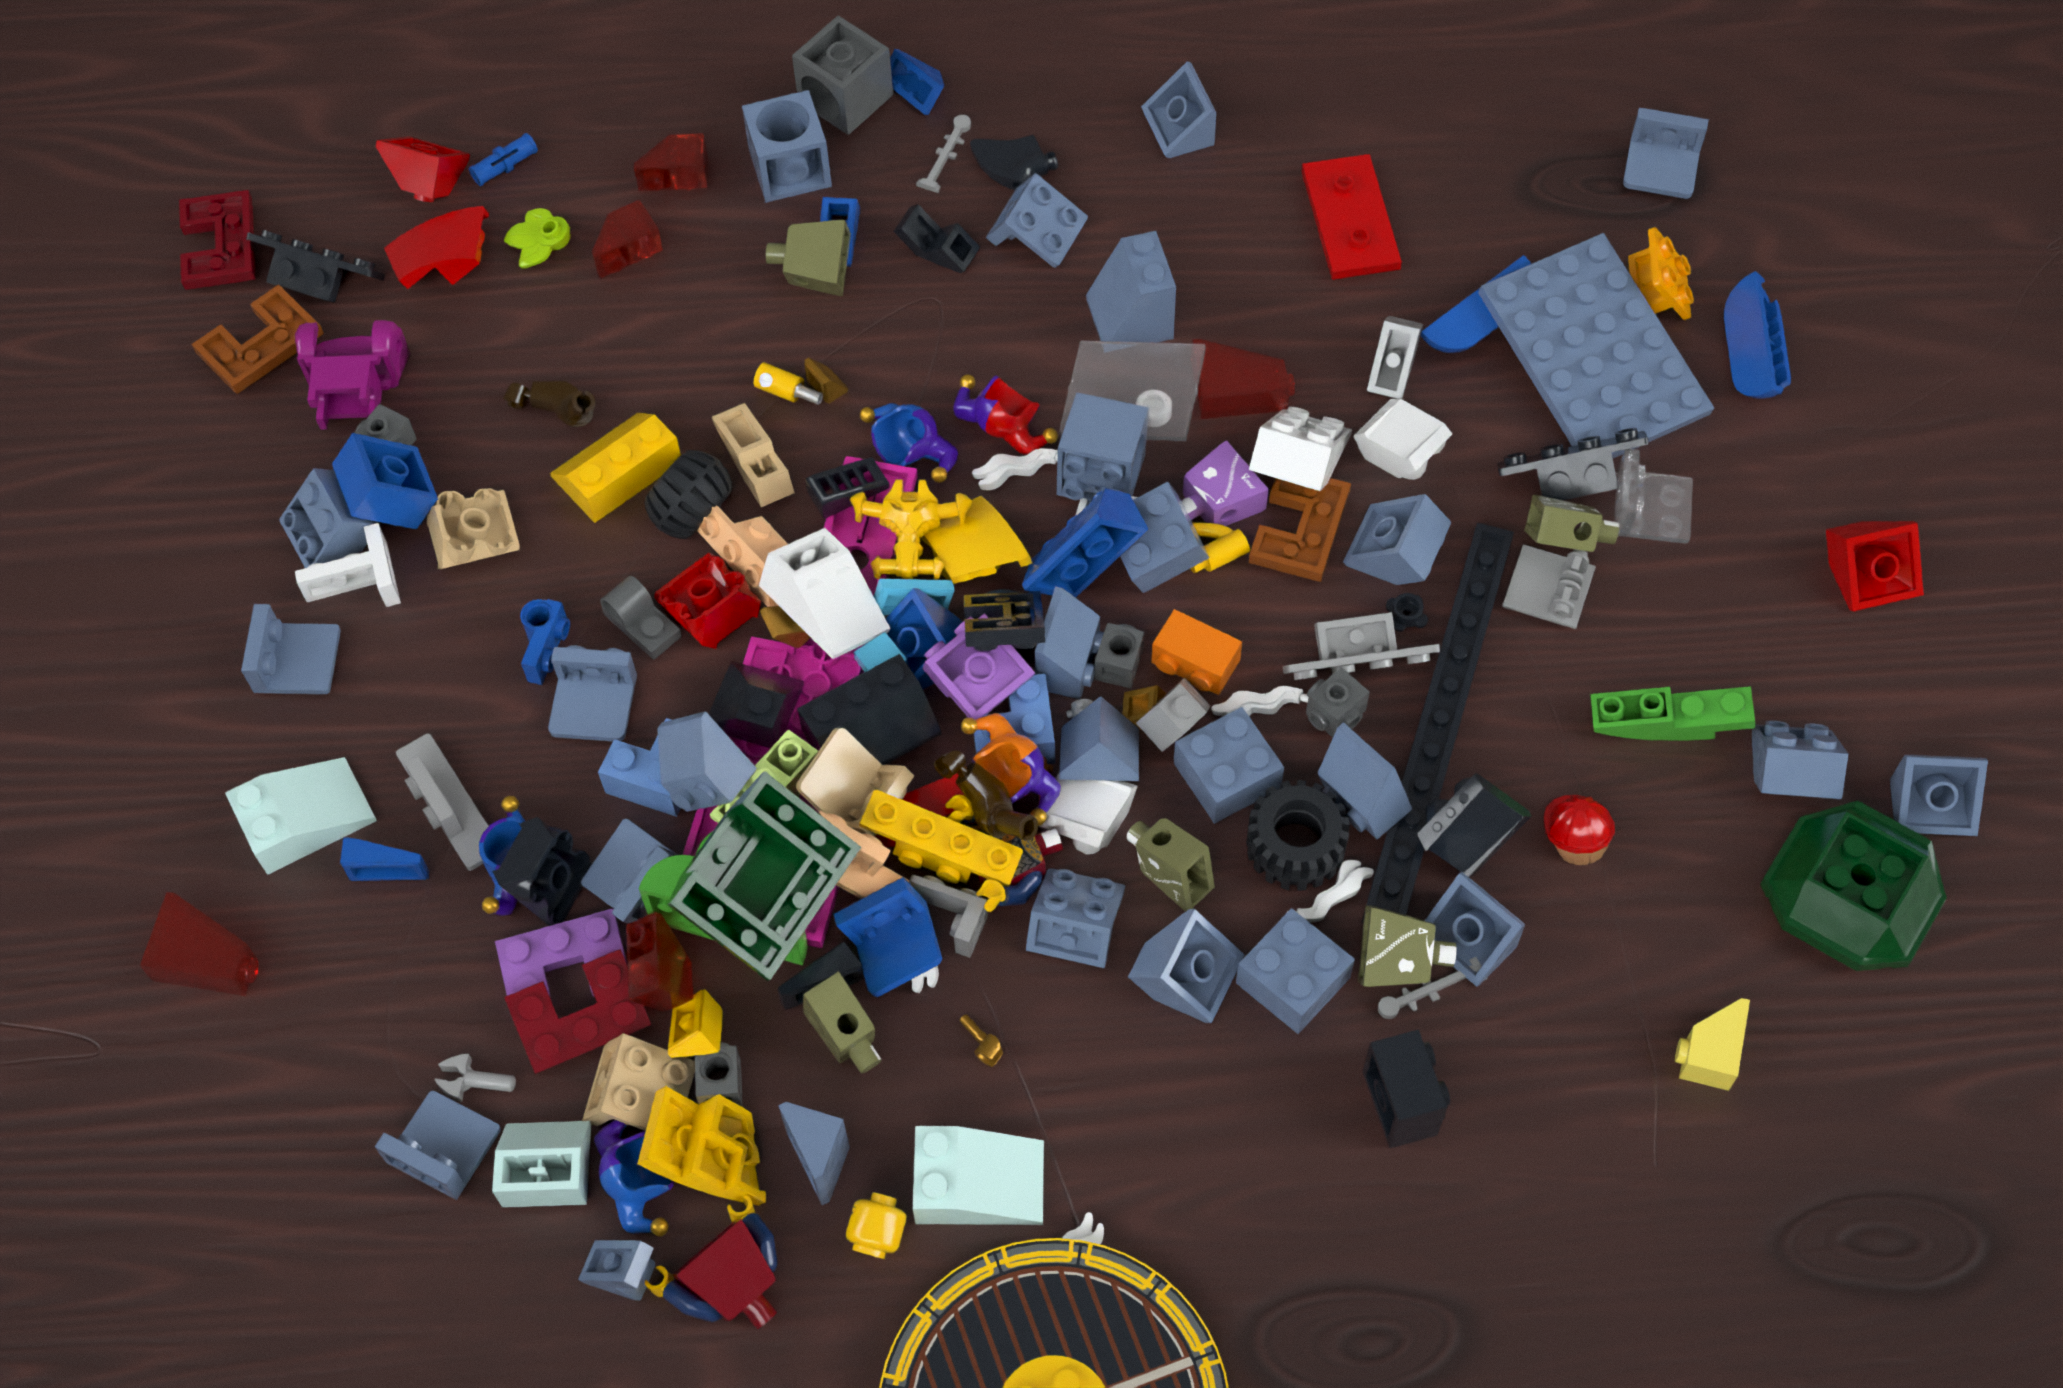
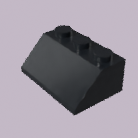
M900 654L797 708L801 730L812 747L819 751L835 728H844L882 765L890 763L942 734L919 681Z

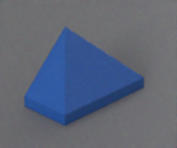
M894 49L890 57L893 90L924 115H929L944 88L940 71L899 49Z

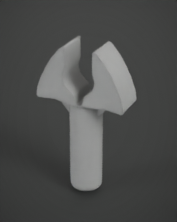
M469 1054L457 1055L438 1064L442 1071L458 1072L462 1075V1077H458L454 1081L435 1079L439 1088L447 1096L458 1102L463 1101L464 1092L471 1087L512 1092L516 1086V1078L513 1075L474 1071L470 1067L472 1059Z

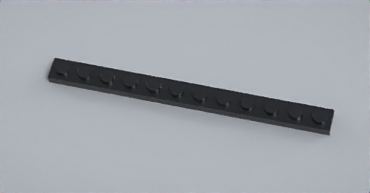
M1477 523L1402 780V786L1412 810L1387 832L1366 905L1376 906L1404 915L1407 913L1425 850L1417 833L1426 825V806L1440 797L1514 534L1512 531ZM1365 911L1361 923H1364Z

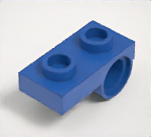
M550 599L532 600L524 605L520 613V618L529 640V645L521 665L527 681L543 685L547 672L551 673L554 670L551 661L553 649L559 646L561 640L564 641L567 638L570 629V619L566 616L562 602ZM546 621L543 625L535 626L539 622Z

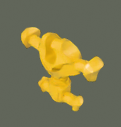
M896 479L891 491L883 499V503L867 501L863 491L854 494L850 498V502L854 507L855 521L861 523L864 515L880 518L879 524L891 530L898 538L897 544L893 547L896 559H881L877 555L870 563L874 577L880 579L881 574H896L897 577H902V579H913V577H918V575H934V580H938L945 565L939 556L935 557L934 560L919 559L923 553L920 538L930 530L940 526V519L959 516L960 523H965V515L972 505V500L967 495L958 493L956 494L955 502L939 504L938 499L930 492L926 480H919L918 492H904L903 479Z

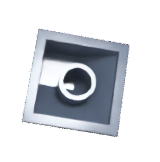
M1188 909L1145 942L1128 978L1153 1000L1202 1022L1212 1023L1237 972L1238 964L1243 960L1245 954L1197 910Z

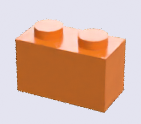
M1174 609L1152 644L1151 663L1155 664L1159 670L1166 674H1176L1186 678L1195 688L1201 691H1211L1220 695L1240 662L1242 641Z

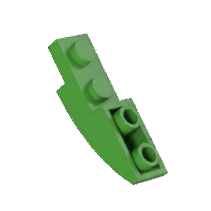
M1751 686L1671 694L1670 687L1591 694L1594 732L1642 740L1688 741L1715 739V732L1755 728Z

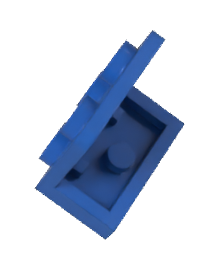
M904 877L834 914L836 926L857 946L867 990L874 997H879L938 966L942 961L927 902Z

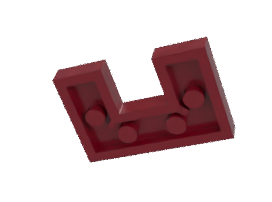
M249 190L180 199L179 219L183 235L215 231V249L180 254L181 283L184 289L189 290L255 280L254 242L246 239L247 233L254 234L253 205Z
M621 949L582 965L597 1003L570 1015L558 1018L544 981L504 997L535 1074L603 1046L623 1033L629 1035L651 1025Z

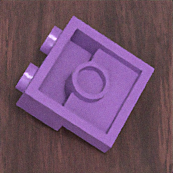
M983 614L980 618L988 617L986 616V614ZM965 621L954 630V633L957 635L946 645L941 640L925 653L924 656L927 660L922 668L947 698L951 697L965 715L973 719L986 716L1035 675L1032 668L1012 645H998L996 649L990 651H979L974 649V647H966Z

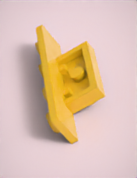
M880 790L873 791L859 823V826L896 841L893 855L898 856L899 860L905 865L913 868H921L923 866L935 871L940 879L954 884L958 882L967 884L972 872L984 878L996 880L1001 885L1009 887L1023 853V850L1017 846Z

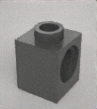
M1107 623L1095 659V680L1132 689L1144 651V631L1137 630L1128 624L1116 625ZM1117 650H1123L1128 653L1124 655H1117L1113 652Z
M720 1042V1051L717 1053L695 1055L696 1098L699 1104L720 1094L743 1107L741 1059L736 1045L730 1046L727 1043ZM723 1068L728 1070V1074L720 1080L709 1079V1075L716 1069Z

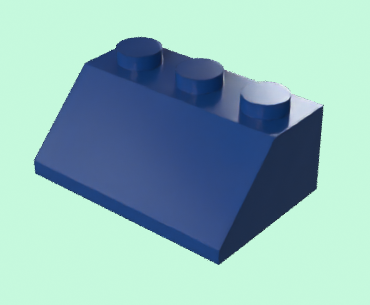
M1107 488L1097 493L1092 498L1091 503L1078 515L1072 517L1067 522V526L1054 538L1048 540L1043 545L1042 550L1031 559L1032 564H1029L1022 583L1024 590L1040 591L1042 594L1053 595L1056 586L1065 589L1076 598L1148 530L1130 494Z

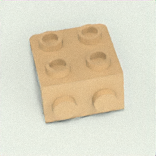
M835 728L798 780L796 787L798 792L818 811L821 810L826 814H835L844 819L847 826L859 833L875 836L877 833L859 826L873 791L880 790L903 799L907 792V786L914 775L905 766L882 765L846 729Z

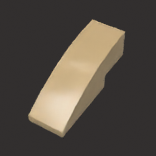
M745 403L712 417L713 423L731 458L761 508L795 493L789 472L775 453L771 439Z

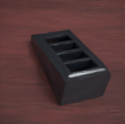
M872 457L822 471L805 478L807 493L824 519L853 506L850 498L856 493L863 491L868 499L890 488L889 482ZM869 471L875 481L868 483L863 473ZM855 477L860 483V485L856 487L851 482V479ZM843 483L847 489L841 491L838 485ZM831 489L833 493L827 495L825 491Z
M845 942L840 943L778 987L781 1005L785 1010L803 1004V996L806 992L838 971L848 986L865 979L863 966Z

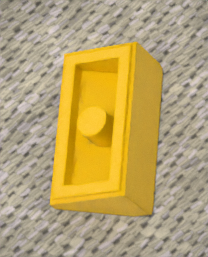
M705 989L700 990L672 1010L667 1052L671 1058L706 1055L720 1051L723 1010Z

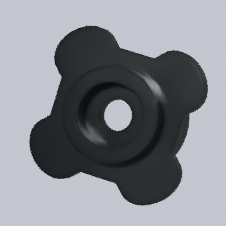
M1404 593L1387 601L1386 610L1392 612L1395 631L1402 632L1408 627L1423 628L1427 625L1428 617L1423 614V600L1420 596ZM1408 611L1410 615H1405L1403 612Z

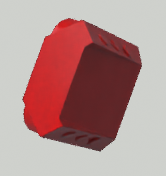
M709 552L654 593V598L702 646L717 649V644L750 618H758L761 600L751 591L745 576L739 571L731 572L723 559Z

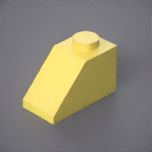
M1744 998L1737 1000L1694 1025L1686 1039L1680 1038L1675 1054V1062L1681 1064L1679 1079L1730 1090L1739 1073L1750 1000Z

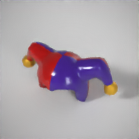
M969 374L961 377V388L953 406L954 415L958 419L978 423L987 434L1004 439L1023 455H1028L1047 443L1052 444L1057 441L1058 434L1053 428H1046L1043 434L1038 436H1032L1029 432L1028 425L1040 407L1038 402H1032L1023 397L998 376H994L976 399H970V390L975 386V379Z

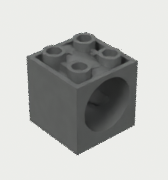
M839 15L792 55L797 93L809 90L817 115L847 135L893 96L889 48Z

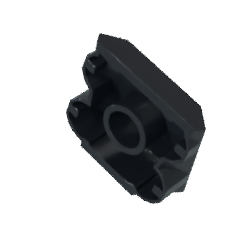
M1475 773L1472 777L1464 778L1455 785L1454 796L1450 800L1437 799L1426 806V825L1417 835L1425 851L1431 850L1470 878L1532 815L1528 809L1481 775Z
M535 817L519 823L522 829L500 868L492 872L498 884L547 925L551 926L564 922L583 887L581 880L592 866V863L590 862L589 855L584 850L573 847V837L568 830L549 826L539 817Z

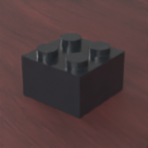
M1419 1029L1370 1042L1362 1071L1390 1149L1437 1136L1442 1121L1445 1119L1447 1106L1450 1105L1448 1088L1443 1080H1437L1433 1069L1436 1066L1433 1048L1429 1042H1423Z

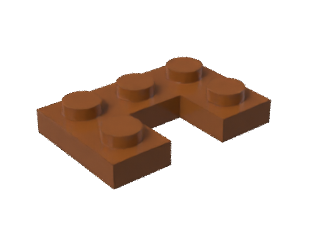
M279 284L250 304L253 312L268 326L241 345L220 324L192 344L196 354L236 394H239L297 353L295 332L299 325L317 323L319 327L317 338L324 334L321 325Z
M1275 478L1269 496V503L1303 511L1296 534L1259 525L1249 554L1248 563L1321 582L1350 493L1351 483L1330 478L1327 485L1321 491Z

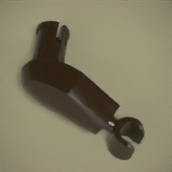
M533 381L531 390L522 384L512 383L508 386L503 398L507 401L509 407L521 410L526 399H529L532 407L556 413L559 419L570 427H582L588 424L593 417L596 403L592 393L585 390L583 394L582 390H578L566 381Z
M956 750L944 753L934 762L936 771L942 777L950 779L956 773L959 775L955 784L971 802L975 820L979 828L986 834L994 838H1002L1007 834L1026 841L1031 840L1036 835L1038 830L1037 819L1031 814L1013 811V805L1004 783L979 764L973 762L965 766V756Z

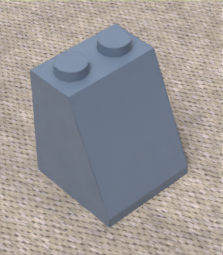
M1156 231L1121 238L1086 294V300L1105 354L1174 339L1176 285Z

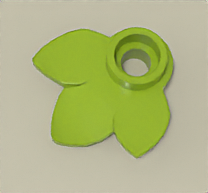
M536 208L526 213L525 222L518 223L510 228L504 237V242L511 247L522 249L519 266L521 269L529 268L545 261L552 250H560L568 244L571 237L570 226L564 218L553 217L549 210Z

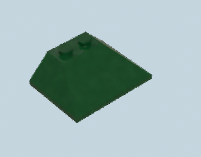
M764 771L725 813L680 876L668 905L769 981L862 847Z

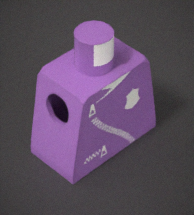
M1226 440L1185 474L1183 481V495L1185 498L1181 501L1191 520L1200 515L1206 523L1227 526L1264 511L1267 506L1268 488L1253 471L1249 470L1247 463Z

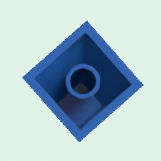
M913 588L886 618L890 626V630L886 634L907 658L908 667L919 681L922 689L935 684L922 669L927 660L924 656L925 653L941 640L946 645L957 636L954 630L963 622L919 588Z

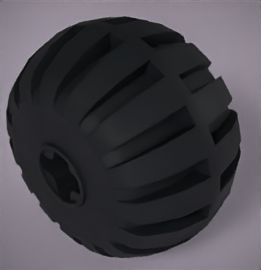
M689 450L683 453L651 488L644 501L645 509L657 529L671 537L687 539L698 530L703 518L711 513L712 507H721V504L732 491V481L727 469L716 457L707 452Z

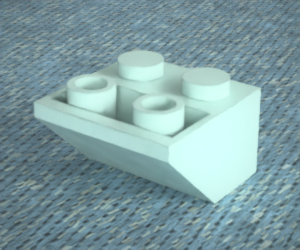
M568 1121L506 1124L495 1150L492 1192L502 1207L587 1205L591 1122Z

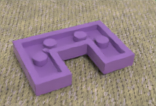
M614 909L495 941L507 996L544 981L551 998L546 972L583 961L585 964L621 949L628 966L617 919L612 914Z

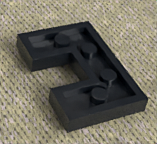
M1040 591L964 595L966 647H974V649L979 651H990L996 649L998 645L1013 644L1016 648L1027 649L1037 646V643H1045V625ZM983 614H986V616H987L988 618H980V617H981Z

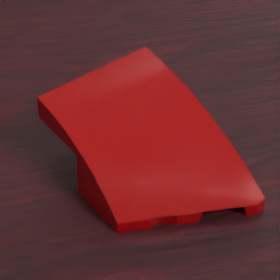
M483 206L452 211L412 228L384 247L398 281L409 289L433 268H436L452 285L458 282L480 264L481 246L485 239V233L481 227L483 220L489 217V212Z

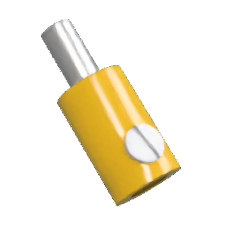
M761 363L755 373L754 387L793 403L800 397L819 405L823 399V393L804 386V378L768 363Z

